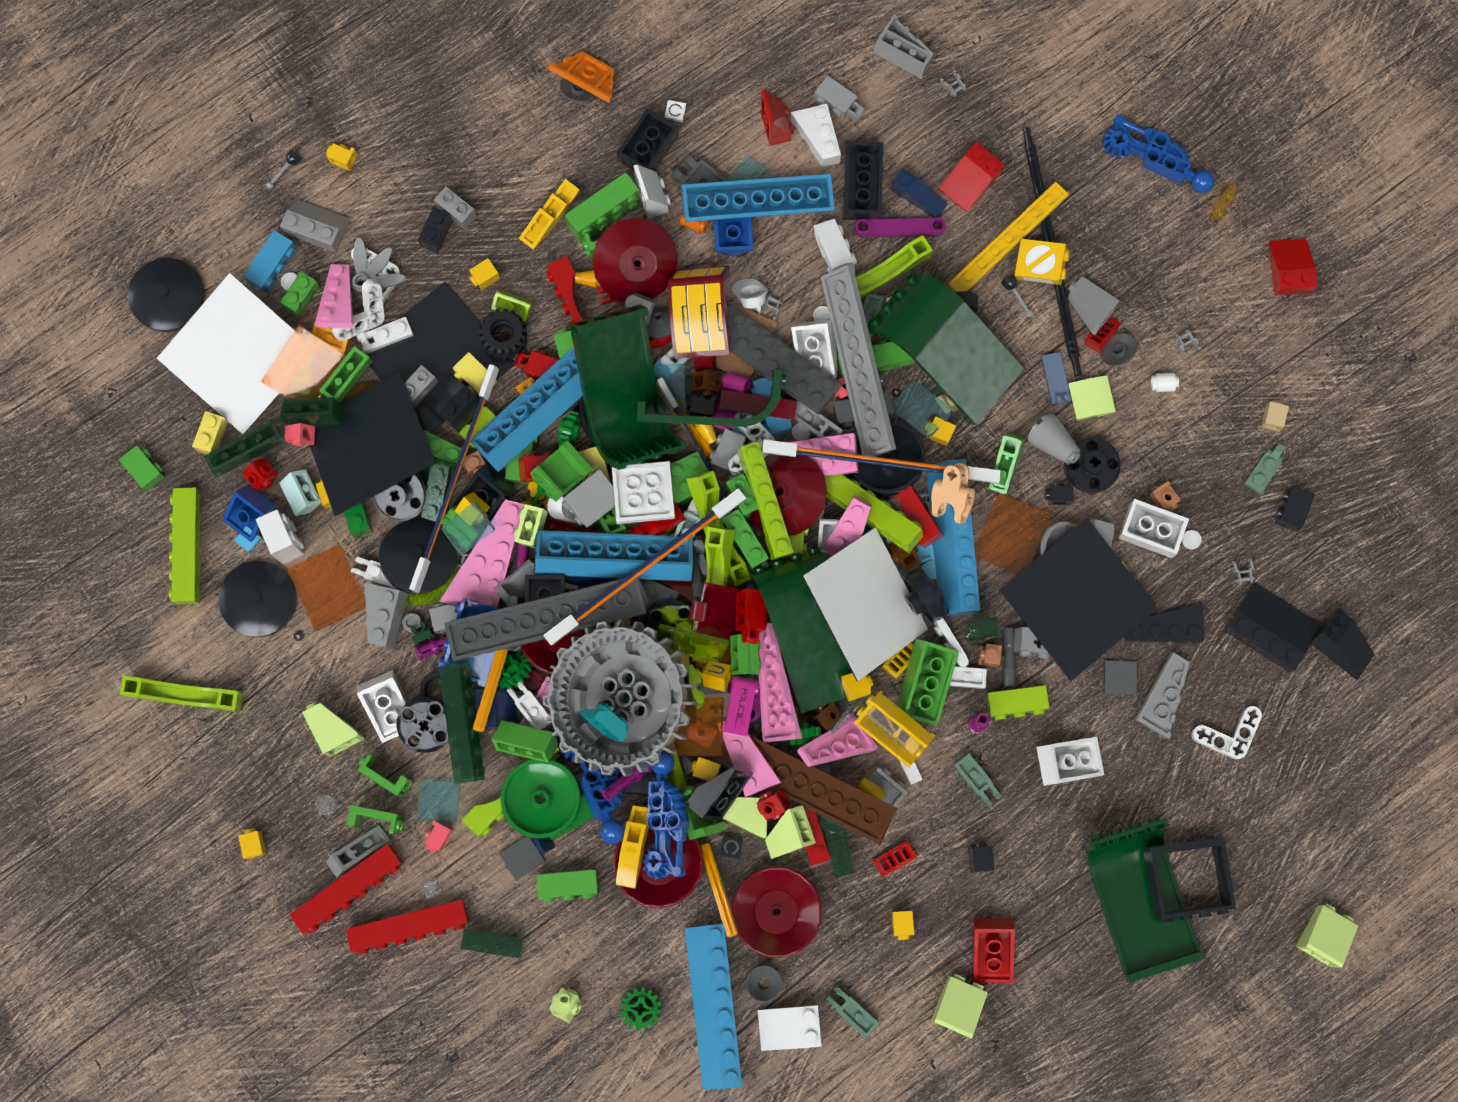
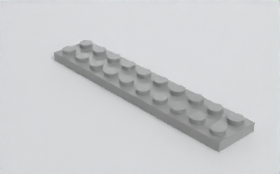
M847 264L821 276V281L862 455L876 457L895 450L896 446L853 264Z

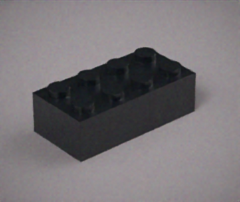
M846 141L843 220L881 219L883 142Z

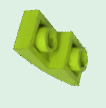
M693 664L689 665V672L687 674L688 684H694L697 687L701 686V679L703 677L698 668L695 669ZM692 688L690 696L692 702H698V705H694L697 710L704 705L705 695L700 688Z

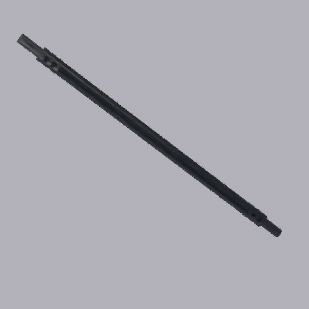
M1026 127L1023 128L1026 144L1024 148L1037 200L1045 190L1036 146L1033 144L1030 128ZM1049 214L1041 222L1044 241L1056 243ZM1062 280V285L1054 284L1068 357L1072 362L1074 376L1077 377L1082 375L1079 363L1080 353L1078 351L1064 280Z

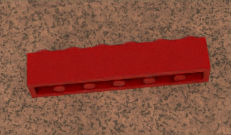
M386 844L289 915L302 934L309 933L312 935L320 929L319 925L324 921L328 923L336 917V912L340 909L342 911L352 906L351 901L357 897L358 899L363 898L369 893L367 891L373 885L375 888L385 881L384 877L388 874L391 876L401 870L400 866L404 863L392 846Z
M458 900L348 928L346 933L350 952L362 955L369 953L368 949L376 947V951L388 948L389 943L395 942L397 946L408 943L407 939L414 937L415 941L427 938L426 934L434 932V936L446 933L445 929L453 928L454 931L464 929L465 924L470 922L465 900Z

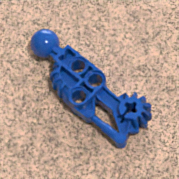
M1116 115L1113 122L1114 127L1108 129V134L1104 135L1102 147L1105 148L1104 152L1111 153V158L1116 155L1119 160L1121 156L1128 157L1132 153L1142 159V165L1146 169L1179 184L1185 179L1191 182L1193 189L1198 193L1204 194L1213 189L1215 185L1214 175L1208 170L1197 172L1190 170L1189 153L1185 152V148H1181L1178 142L1174 143L1167 133L1158 132L1152 128L1145 130L1125 120L1122 115ZM1127 129L1142 134L1145 143L1134 139ZM1121 134H1123V136H1122V138H1121V140H1120V144H1117V142H1118L1119 139H1120ZM1156 141H1161L1163 145L1157 144ZM1149 156L1154 157L1156 160H1150ZM1165 164H1170L1173 168H1168Z
M573 751L567 752L564 757L565 759L571 757L572 762H574L575 753ZM584 761L580 763L583 770V776L580 780L581 789L594 820L601 819L603 823L600 829L601 838L608 844H617L622 841L625 829L620 821L613 819L612 813L621 805L623 792L617 794L611 801H607L603 797L602 791L620 778L618 775L619 768H616L612 776L601 774L600 768L598 771H590L589 763ZM594 795H599L601 799H597Z
M662 750L660 754L661 762L651 766V769L656 773V781H649L647 823L649 828L655 832V844L648 848V853H643L646 858L641 861L645 864L642 870L647 872V876L655 879L667 878L670 874L676 877L685 876L686 871L683 868L682 852L683 842L687 839V829L690 825V819L685 810L686 803L683 800L685 797L684 794H681V788L676 787L674 783L667 782L668 773L674 768V757L667 751ZM671 836L677 841L675 859L670 851Z

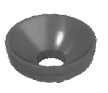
M762 965L754 968L748 974L746 989L754 1000L770 1002L781 992L782 980L774 968ZM763 977L767 978L770 982V986L765 990L758 987V980Z

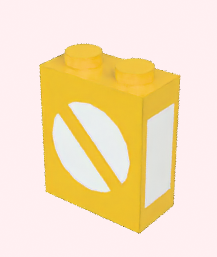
M1021 239L1015 270L1016 279L1062 285V280H1065L1067 275L1065 263L1069 261L1070 250H1068L1066 244Z

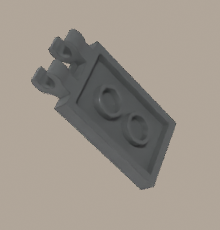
M689 155L683 159V164L690 170L685 175L677 168L671 173V178L680 183L678 185L680 191L684 184L728 181L704 160L701 159L699 162H696Z

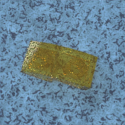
M1234 183L1223 192L1216 202L1208 219L1210 222L1214 219H1221L1227 213L1225 210L1229 206L1228 203L1236 197L1235 192L1238 189Z

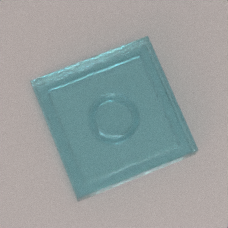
M421 779L417 819L457 822L461 783Z

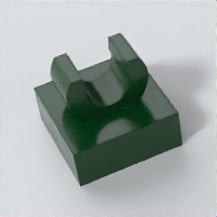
M423 621L420 622L422 626L421 631H416L414 626L411 627V631L416 634L412 637L415 644L434 636L431 629L426 630V624Z

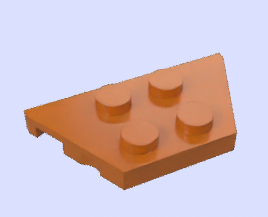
M585 52L563 58V62L558 64L550 63V71L604 101L611 102L614 68Z

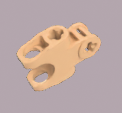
M957 463L947 466L943 472V480L938 479L935 481L931 495L933 516H943L949 503L955 511V523L962 524L967 521L973 506L975 491L967 487L970 470L966 464Z

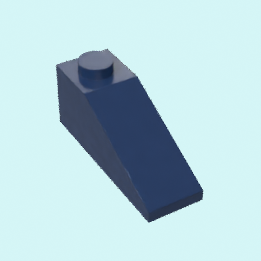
M904 168L901 169L892 182L891 191L933 218H939L947 206V203L925 183Z

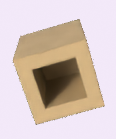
M1270 401L1265 407L1261 427L1280 432L1285 426L1289 406L1284 405L1281 401Z

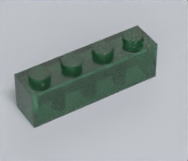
M271 420L207 454L204 458L211 472L218 478L284 443L285 440L277 425Z

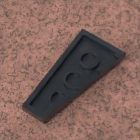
M1202 604L1148 616L1125 635V642L1202 643Z

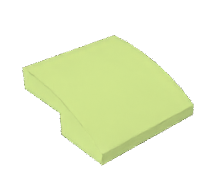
M1108 376L1068 383L1078 421L1116 412Z

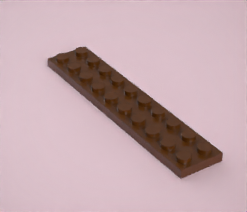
M719 729L707 757L729 769L734 768ZM750 735L753 742L761 750L762 755L782 781V783L769 789L775 791L782 787L788 799L877 844H881L897 810L896 807L814 766L808 767L804 761Z

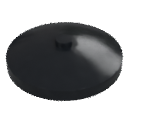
M173 258L156 259L142 266L133 276L128 289V303L133 315L147 328L159 332H172L182 329L204 302V287L199 275L187 263Z
M890 421L896 449L876 457L925 463L924 445L917 433L905 424ZM857 435V436H856L857 455H862V451H861V447H860V443H859V438H858V435ZM858 462L859 472L852 473V475L865 490H870L877 495L890 496L900 493L910 485L913 486L919 480L923 471Z
M423 519L408 520L396 525L385 535L379 549V563L384 577L392 586L410 594H425L437 590L450 579L456 566V547L452 537L443 527L440 526L429 556L430 564L419 593L413 592L409 587L419 559L424 556L435 523Z
M251 561L238 566L225 578L219 592V608L223 619L233 630L247 637L262 638L279 632L289 623L297 605V592L290 576L277 565L266 561Z

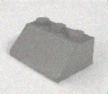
M297 200L287 209L280 228L286 235L336 253L350 218Z

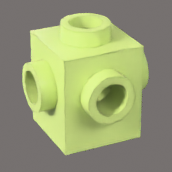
M561 988L559 993L557 992L553 996L549 1009L554 1016L570 1024L574 1015H578L582 1002L576 991L572 989L567 991Z

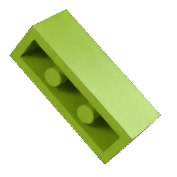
M1046 685L986 694L989 718L994 717L995 721L1004 720L1009 715H1014V718H1021L1026 716L1025 713L1032 712L1033 716L1043 715L1045 711L1050 709Z

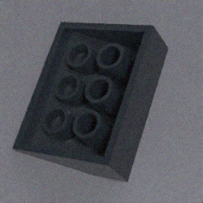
M1252 583L1223 631L1290 673L1296 670L1320 624L1257 584Z

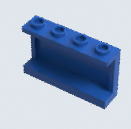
M463 597L461 602H457L454 612L458 613L456 618L458 620L501 608ZM447 638L443 648L447 650L445 657L441 656L438 668H441L440 674L444 675V673L461 677L477 682V685L485 687L495 652L453 662Z

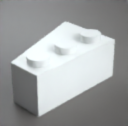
M827 104L791 112L790 121L795 125L800 136L806 141L820 165L825 167L840 163L841 153Z
M835 219L814 225L815 239L821 255L825 258L828 265V273L847 264H853L855 272L854 264H857L854 253L850 254V245L848 240L843 238L844 233L841 225H837Z

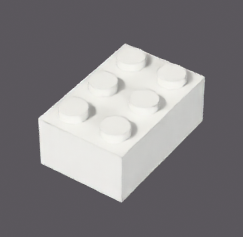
M1134 499L1129 505L1118 539L1173 558L1177 555L1189 519Z
M275 510L255 519L270 554L282 564L304 555L302 551L305 548L304 544L294 533L297 531L296 526L284 513L281 514L278 510Z

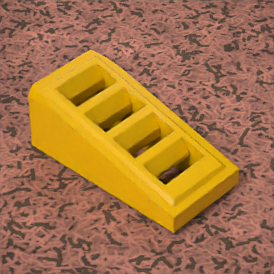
M911 642L906 645L911 651L913 650L914 645ZM902 648L891 656L881 668L896 680L908 667L911 655ZM902 652L909 660L906 661L899 653ZM897 657L904 665L898 664L894 658ZM889 664H894L899 671L896 672Z

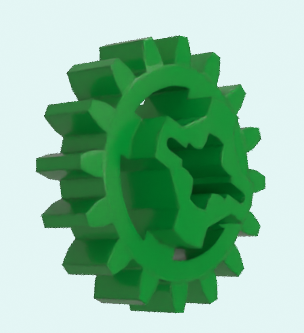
M571 409L567 417L561 420L557 433V438L560 439L559 448L566 441L572 445V443L575 444L576 440H578L581 430L579 411Z
M512 651L510 655L507 653L498 683L501 689H504L505 686L507 689H510L512 685L518 687L519 682L524 683V677L529 678L527 672L532 671L530 667L532 663L521 651H518L517 654L515 651Z
M808 723L799 724L802 739L780 742L790 741L792 746L807 744L812 741V738L822 735L821 727H810Z
M642 987L641 991L638 992V989L634 988L633 994L630 991L627 992L628 998L622 997V1001L625 1003L624 1005H619V1008L623 1009L624 1012L619 1015L626 1017L623 1023L630 1022V1029L635 1025L637 1031L640 1030L641 1026L646 1031L648 1024L652 1027L655 1026L653 1020H660L657 1013H662V1010L658 1009L662 1002H656L658 995L652 996L651 989L645 992V987ZM639 995L636 1003L628 1004L633 997ZM646 997L652 1001L654 1007L647 1004ZM642 1003L643 1007L650 1009V1011H643L642 1015H640L638 1010L631 1007H638ZM628 1011L636 1016L635 1021L630 1018ZM653 1014L648 1021L643 1022L645 1015Z

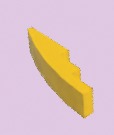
M565 179L556 193H552L543 208H539L519 239L532 249H535L568 210L581 192V189Z

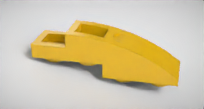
M632 806L630 818L626 823L616 885L636 889L649 829L647 823L648 808Z

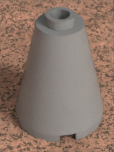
M1054 414L1043 416L1041 418L1043 421L1039 425L1035 423L1028 435L1029 443L1033 447L1066 464L1075 463L1080 457V449L1057 416Z

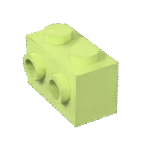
M525 504L524 509L520 512L519 526L515 530V542L536 548L537 530L543 531L548 512L542 508Z

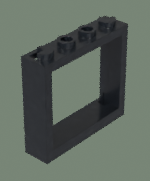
M1224 837L1143 848L1155 920L1162 919V923L1174 922L1175 917H1180L1181 920L1193 919L1192 915L1199 914V918L1209 917L1211 912L1217 911L1218 915L1229 913L1230 909H1236ZM1212 847L1222 904L1165 912L1155 855Z

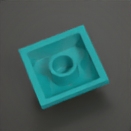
M598 704L595 709H586L579 712L583 718L606 738L623 742L627 737L628 722L621 716L617 717L613 713L614 709L608 704Z

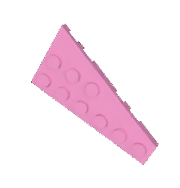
M505 499L439 602L456 606L457 602H461L464 597L498 607L500 596L495 592L494 588L506 578L515 543L514 534L519 526L520 512L524 508V504Z
M767 623L766 630L759 633V640L761 642L759 659L762 662L759 674L763 742L802 739L772 624Z

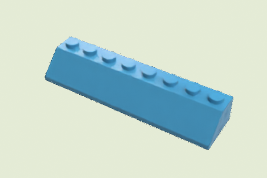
M831 174L684 184L681 187L682 210L685 222L835 211Z
M574 347L471 439V443L498 472L583 396Z
M966 459L946 460L933 465L950 466L957 463L966 464ZM926 471L928 498L932 515L931 495L933 485L936 480H943V473ZM948 503L943 516L935 517L932 515L944 535L933 543L936 560V585L942 593L949 610V614L946 616L978 614L980 602L971 510L967 521L958 524L954 520V508Z
M537 530L535 575L625 578L679 536ZM693 537L689 538L637 579L691 581Z
M717 924L685 928L702 1090L742 1087L724 925Z

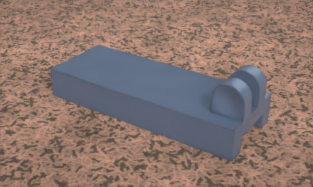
M1060 352L1042 355L1041 361L1051 405L1071 402Z

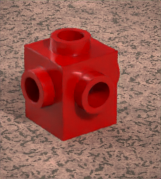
M264 457L251 462L243 472L244 477L256 491L270 488L278 475Z
M782 787L772 792L771 790L765 791L760 795L761 798L756 803L759 813L764 816L765 820L780 818L791 805Z

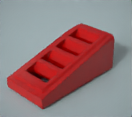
M1109 317L1107 321L1114 324V327L1112 328L1107 324L1103 325L1104 328L1110 330L1109 333L1103 329L1098 331L1105 335L1104 338L1098 335V332L1096 335L1090 332L1084 340L1087 347L1100 354L1121 326V322L1112 317ZM1094 338L1101 340V342H1097Z
M905 841L874 859L873 863L883 878L916 859L917 856L909 842ZM901 848H905L907 854L909 855L908 859H906V857L904 856ZM894 852H898L903 862L899 863ZM889 855L891 856L896 866L892 867V865L890 864L887 858ZM882 859L886 863L889 870L885 871L884 867L880 862Z

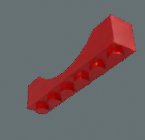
M565 256L546 265L548 269L546 276L550 283L554 282L556 286L554 292L558 299L562 298L564 302L562 308L566 315L570 314L572 318L570 323H574L583 319L577 311L574 302L575 271L568 257Z

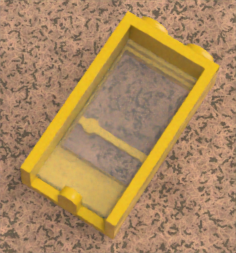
M880 690L876 696L872 694L865 702L868 705L867 707L863 705L856 715L859 718L855 721V724L907 767H910L936 735L934 733L930 734L885 695H882L883 692Z

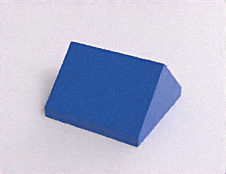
M751 217L714 220L716 252L735 257L753 250Z

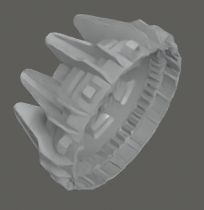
M618 620L614 628L606 621L597 623L596 630L586 627V635L582 637L573 636L571 638L572 646L569 649L560 648L556 653L559 659L557 666H550L554 670L550 681L545 682L546 685L550 686V690L547 695L543 696V705L550 708L551 714L546 719L547 721H552L555 729L552 735L560 736L559 748L564 753L571 751L575 753L574 762H588L590 771H598L600 768L601 774L612 775L616 768L619 767L623 776H631L633 767L636 766L639 773L648 772L649 764L655 766L661 762L660 754L662 750L670 754H676L675 740L676 738L680 740L687 739L681 726H687L691 718L685 712V706L698 705V702H691L690 700L691 689L697 688V685L684 684V677L688 674L689 670L686 664L680 663L685 653L679 650L672 653L670 647L674 641L672 638H665L658 642L657 631L650 627L644 629L643 623L634 622L632 629L628 628V623L625 620ZM628 674H631L633 677L630 684L626 681ZM611 681H613L615 684V688L613 691L609 690V684ZM644 685L648 690L645 696L641 694V688ZM626 693L630 696L627 704L624 702V695ZM608 701H611L612 708L614 709L613 713L617 717L623 713L627 715V726L629 727L626 732L627 737L623 742L606 738L583 718L579 712L586 709H595L598 704L604 705V703L607 704ZM641 705L645 708L642 716L638 712Z

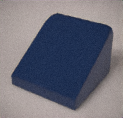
M533 838L541 854H545L555 848V844L550 838Z

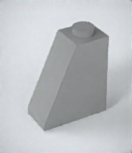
M1082 276L1078 281L1074 280L1068 290L1071 292L1067 299L1092 334L1096 335L1115 311L1119 300Z

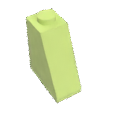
M737 797L723 819L760 838L766 839L767 820L759 813L756 804L760 798Z
M803 805L787 810L765 839L771 859L816 843Z

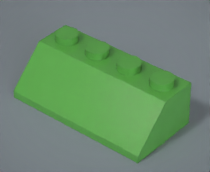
M916 639L897 706L914 720L938 726L959 651Z

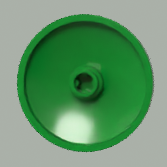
M529 760L520 764L508 775L501 791V808L506 820L517 832L530 838L544 839L560 834L574 821L580 806V792L574 776L566 767L552 760L549 763Z

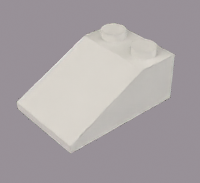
M634 165L636 186L639 189L647 219L668 213V206L671 203L668 194L664 195L663 189L665 185L663 179L659 178L655 171L640 165Z
M831 319L802 322L791 327L795 351L830 377L837 379V345Z
M391 670L357 686V695L382 743L399 736L396 727L397 717L402 707L408 702L394 671ZM405 709L407 717L414 716L411 709Z
M1097 737L1036 747L1044 786L1104 775Z
M818 1005L758 1010L761 1051L822 1046Z

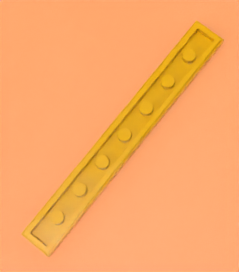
M1054 182L948 283V286L954 292H968L1018 245L1021 239H1024L1069 196V193L1057 182Z

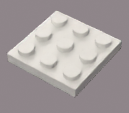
M670 461L627 465V468L621 470L612 467L617 524L675 519Z

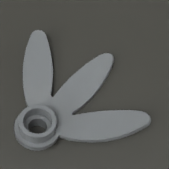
M361 237L356 238L353 259L357 274L352 279V287L356 291L362 292V286H359L358 283L360 281L365 282L368 279H375L381 285V288L392 287L405 280L406 277L402 274L376 276L385 268L390 260L392 248L384 249L366 268L367 254L365 245Z

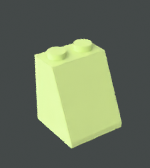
M312 703L306 707L307 710L302 712L324 755L332 757L365 739L364 735L321 703Z
M1325 904V906L1318 905L1296 947L1329 967L1342 968L1358 925L1353 923L1354 919L1345 914L1341 916L1336 913L1337 909L1328 904Z
M955 974L954 977H948L931 1021L972 1039L988 992L983 991L984 986L975 982L972 985L965 983L966 978Z

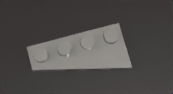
M1174 652L1170 653L1135 718L1136 721L1166 739L1171 737V728L1175 721L1176 708L1180 702L1181 689L1184 686L1190 663Z

